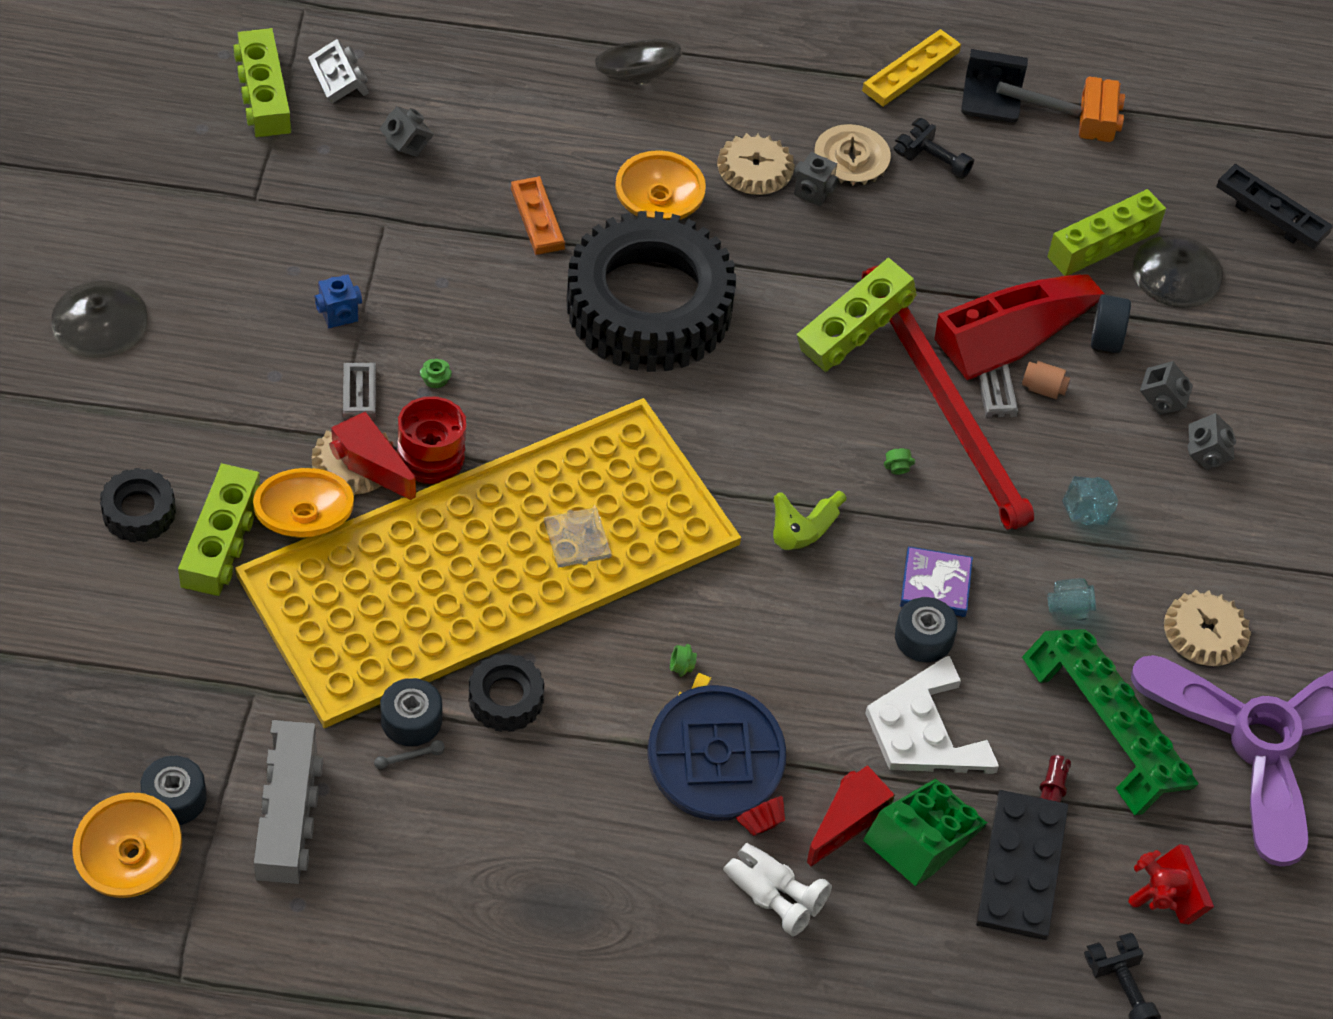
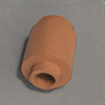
M1040 361L1037 364L1029 362L1022 386L1029 387L1028 391L1057 400L1059 394L1065 396L1070 377L1065 376V369Z

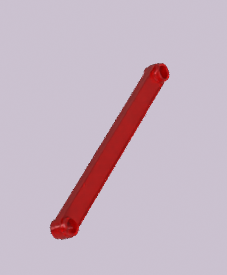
M874 266L868 268L866 271H863L862 279L878 266ZM909 308L900 309L892 316L889 322L998 505L1002 524L1008 530L1027 526L1034 521V511L1030 501L1027 498H1021Z

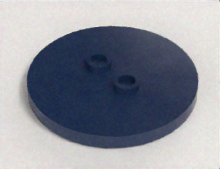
M709 685L687 690L665 705L652 726L648 739L647 757L650 772L656 785L672 804L682 811L701 819L725 821L736 819L741 814L770 799L784 773L786 745L777 720L760 701L748 693L732 687Z

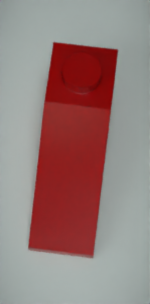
M366 412L331 427L332 442L329 443V446L337 460L341 459L349 470L409 500L416 498L415 476Z
M868 765L858 772L855 770L849 772L841 780L840 787L810 845L807 863L810 867L871 826L879 812L893 803L895 794Z

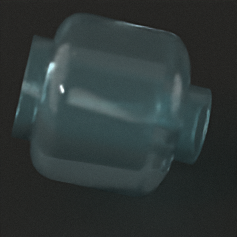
M1084 578L1059 580L1054 584V592L1047 593L1049 612H1056L1060 622L1088 620L1091 617V612L1096 611L1094 585H1088L1087 580Z

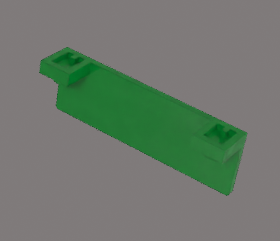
M1085 629L1045 631L1022 656V659L1040 683L1049 682L1064 666L1136 767L1115 788L1134 815L1144 814L1163 793L1190 790L1199 784L1193 776L1190 766L1181 760L1173 749L1171 740L1162 734L1154 723L1152 714L1143 708L1134 696L1135 693L1132 687L1123 681L1116 671L1113 661L1104 655L1097 645L1096 638Z

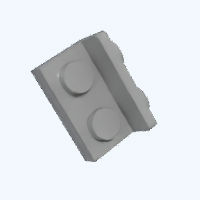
M336 39L308 57L326 97L332 104L356 88L363 96L369 93L365 85L368 79L360 66L356 67L355 63L358 61V58L350 46L345 48Z

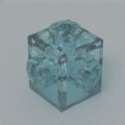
M1074 476L1062 502L1071 521L1087 525H1107L1112 513L1117 508L1118 499L1108 480L1098 477Z

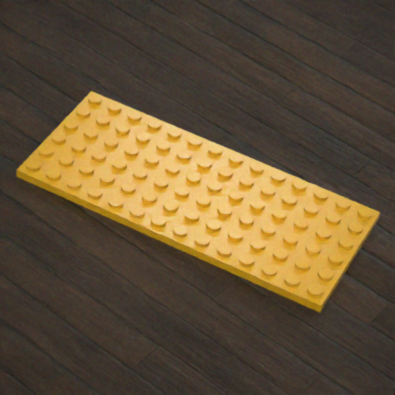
M642 398L416 492V498L412 500L405 497L348 520L326 534L305 538L235 567L237 578L325 729L379 705L385 690L394 682L405 678H418L427 682L436 680L739 546L741 536L647 401ZM589 525L593 527L594 536L591 535L590 537L588 535L587 537L585 535V526L587 530L590 529ZM573 546L575 548V551L573 553H570V550L572 551ZM583 547H585L584 549H591L590 552H589V550H584V551H587V552H581V553H580L579 551H583V550H582Z

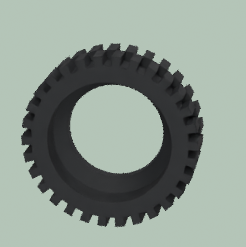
M638 211L637 219H632L630 213L621 214L620 223H617L614 217L607 219L605 229L600 224L592 228V236L586 233L581 239V245L577 244L574 248L568 269L567 315L570 314L569 322L571 327H576L577 337L580 340L586 337L585 346L591 351L598 346V356L605 360L611 354L613 355V364L620 367L623 361L626 360L630 361L629 369L638 371L640 363L647 364V372H656V364H663L664 371L673 370V364L678 361L681 368L689 366L690 356L696 362L704 358V350L710 354L716 349V341L721 343L724 339L725 331H728L730 327L735 297L736 273H734L733 260L729 261L730 253L727 248L720 249L721 241L716 236L709 240L710 231L702 227L697 232L695 230L696 222L690 219L687 220L685 225L680 224L679 215L672 214L670 220L663 219L664 212L655 211V218H647V211ZM636 262H657L670 265L685 272L698 283V287L693 297L683 306L667 312L648 313L632 309L616 299L608 288L606 275L623 265Z

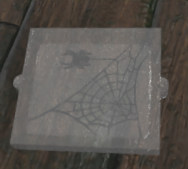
M597 507L580 511L568 510L564 514L544 517V523L558 568L580 563L587 565L590 561L611 558V551Z

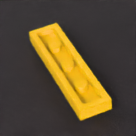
M939 29L865 81L862 91L884 107L960 53L961 44Z

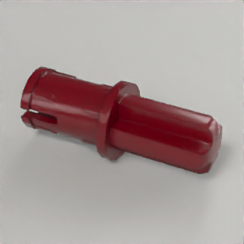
M1053 755L1050 757L1045 781L1041 782L1039 786L1042 792L1040 798L1061 802L1062 797H1065L1067 794L1065 784L1071 767V761L1068 758L1063 764L1064 756Z

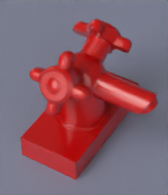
M1177 845L1157 861L1155 859L1161 855L1159 850L1143 854L1134 866V870L1137 873L1145 869L1150 875V882L1129 897L1128 903L1132 907H1141L1153 898V901L1149 904L1151 910L1157 908L1175 910L1180 924L1188 925L1214 908L1188 845Z

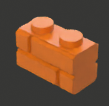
M1090 76L1086 78L1081 100L1080 138L1091 140L1097 138L1098 141L1111 142L1114 140L1116 131L1121 132L1124 115L1119 114V111L1123 110L1125 94L1120 93L1121 83L1119 81L1110 79L1103 81L1102 78Z

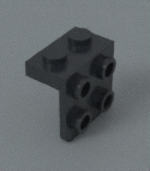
M971 49L965 75L961 112L969 116L1012 123L1017 122L1021 100L996 93L999 82L1022 88L1028 58Z

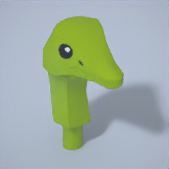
M837 491L829 499L820 500L810 515L805 518L795 509L785 494L777 493L773 499L775 505V526L773 531L775 544L784 550L802 549L816 542L839 516L838 507L846 501V495L841 491Z

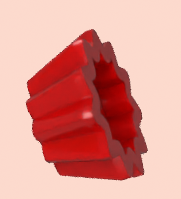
M779 796L741 814L736 819L753 836L761 834L785 821L783 797Z

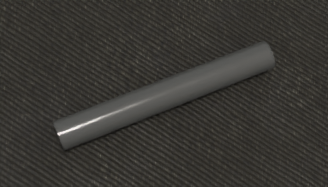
M999 82L996 93L1075 117H1079L1082 106L1003 82Z

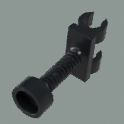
M917 118L911 124L914 128L910 133L916 138L915 141L906 134H901L894 140L897 144L893 148L899 155L907 156V159L912 161L924 150L951 165V173L961 179L967 177L974 165V158L961 153L959 156H956L932 142L935 138L936 126L930 125L923 118Z
M1130 932L1119 936L1121 941L1116 943L1120 955L1107 958L1106 952L1099 942L1086 946L1088 951L1084 952L1085 959L1093 970L1092 973L1095 978L1115 972L1133 1008L1128 1014L1129 1019H1161L1156 1005L1153 1002H1145L1129 970L1130 967L1140 965L1144 955L1142 949H1139L1138 941L1133 933Z

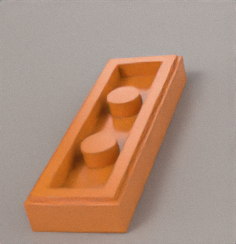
M540 176L512 181L511 190L535 255L564 250L565 241Z

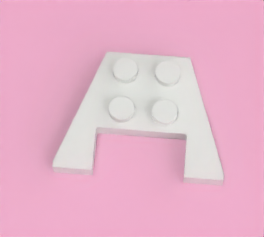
M950 656L944 657L867 706L865 714L889 770L933 772L934 768L953 769L956 773H967L968 769L984 770V774L997 773L999 765L988 740L954 748L931 695L959 688L961 680Z

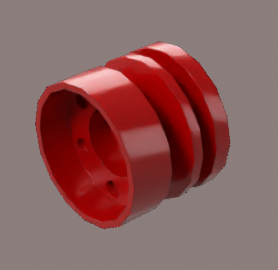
M422 397L411 401L403 407L398 416L397 454L415 476V481L425 484H437L460 473L465 462L466 416L461 408L452 401L441 397Z

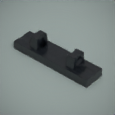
M1236 163L1218 179L1216 187L1237 200L1236 207L1245 213L1250 208L1286 231L1284 238L1293 244L1298 239L1312 249H1315L1331 233L1332 224Z

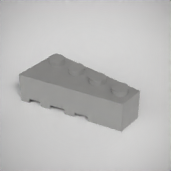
M272 720L271 734L274 750L268 749L267 783H270V785H264L262 814H265V817H260L254 858L255 878L258 881L299 884L301 870L307 871L309 849H304L305 840L312 839L314 818L309 817L310 807L316 808L318 803L319 787L314 786L315 776L321 777L323 756L317 755L315 723Z

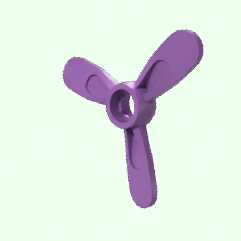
M1152 655L1144 656L1137 660L1131 672V681L1140 693L1182 715L1230 733L1231 743L1236 753L1246 763L1252 765L1250 813L1254 846L1259 856L1269 864L1276 866H1290L1299 862L1307 850L1308 830L1302 795L1289 760L1294 756L1302 736L1333 727V670L1314 680L1288 702L1277 697L1260 696L1243 704L1204 678L1165 658ZM1265 724L1276 730L1283 739V742L1274 744L1262 741L1251 732L1249 725Z

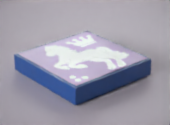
M908 546L900 607H903L915 598L931 597L945 602L954 611L956 616L966 617L973 557Z

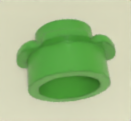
M430 359L423 364L420 375L427 386L440 388L447 384L452 371L449 369L450 366L446 361Z
M894 449L885 454L886 461L884 466L886 469L891 470L892 474L908 473L911 465L915 464V459L912 458L909 449Z
M686 644L685 647L676 645L672 652L670 671L679 673V677H682L687 672L691 673L695 667L697 654L692 652L690 644Z

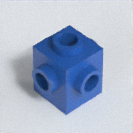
M349 274L318 281L319 294L314 296L318 313H323L328 328L358 322V304H362V296L358 285L353 286Z

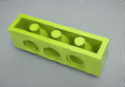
M273 28L237 32L238 44L233 45L235 62H241V65L237 66L239 83H245V86L241 87L243 104H249L250 108H245L247 125L254 127L255 137L291 133L290 111Z
M1146 189L1055 232L1047 257L1064 276L1071 275L1158 233L1166 208Z
M888 257L797 333L801 351L824 372H827L833 366L839 365L850 351L856 346L863 345L875 330L885 326L893 315L913 302L917 296L914 278Z
M221 463L178 567L181 588L220 596L224 584L229 585L233 575L232 563L235 557L239 558L243 550V535L245 531L249 532L253 525V500L255 492L260 486L259 472Z

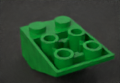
M935 778L882 809L863 841L916 886L934 875L976 836L988 822L980 817L973 807L966 805L952 793L947 785Z

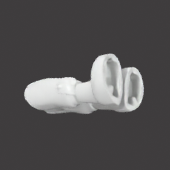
M748 843L738 851L741 861L732 858L723 868L728 877L745 891L756 905L765 909H773L783 920L782 928L791 936L798 935L806 928L810 915L815 917L820 912L832 889V885L825 879H818L810 886L799 883L795 880V875L789 866L782 865L767 853ZM778 891L788 894L797 903L791 904L780 896Z

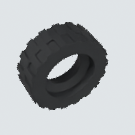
M134 468V470L129 471L127 469L111 477V480L103 486L104 490L100 494L103 522L108 527L109 532L112 535L118 536L119 539L129 540V542L134 543L136 541L147 542L149 539L160 537V534L166 532L170 524H173L175 520L174 514H176L173 488H171V483L168 479L165 480L159 472L155 473L151 469ZM146 494L153 498L155 506L152 512L146 515L128 516L122 510V502L129 496Z
M505 653V655L496 654L492 655L489 659H484L478 667L474 668L473 675L469 679L468 701L470 710L474 713V717L478 722L481 721L483 726L493 728L495 731L514 732L516 729L526 728L529 723H533L536 720L537 715L542 711V704H544V678H541V671L534 666L532 661H528L520 655H511V653ZM498 680H514L521 685L523 697L517 704L512 706L498 705L490 697L489 690L491 686Z

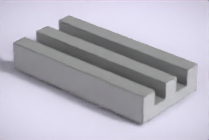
M344 363L343 420H348L350 416H356L363 412H366L371 420H376V363ZM350 371H356V407H350ZM363 371H369V407H363Z
M1008 364L989 371L996 404L994 406L992 405L986 373L977 376L986 418H992L993 414H998V417H1004L1005 414H1010V417H1017L1018 407ZM996 370H1001L1008 405H1003Z

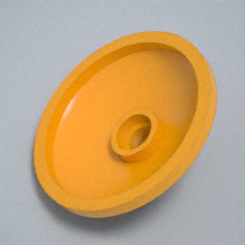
M647 151L631 157L620 167L616 176L615 189L621 204L632 214L638 216V211H647V218H655V211L664 212L663 219L670 220L672 214L679 215L680 219H683L700 207L705 197L706 183L701 170L688 158L669 151Z
M315 468L291 469L271 476L258 487L253 500L254 512L264 526L276 533L296 538L315 537L336 529L349 518L354 507V495L349 484L332 472Z
M134 792L114 795L95 805L81 820L73 840L74 863L80 876L95 891L116 898L139 896L159 886L172 873L182 850V832L174 813L159 799L147 794ZM131 850H139L135 857L128 858V853Z

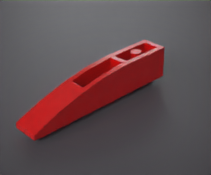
M1088 274L1060 276L1015 285L939 313L934 340L966 380H970L1021 359L1099 302L1100 296L1105 295V293Z

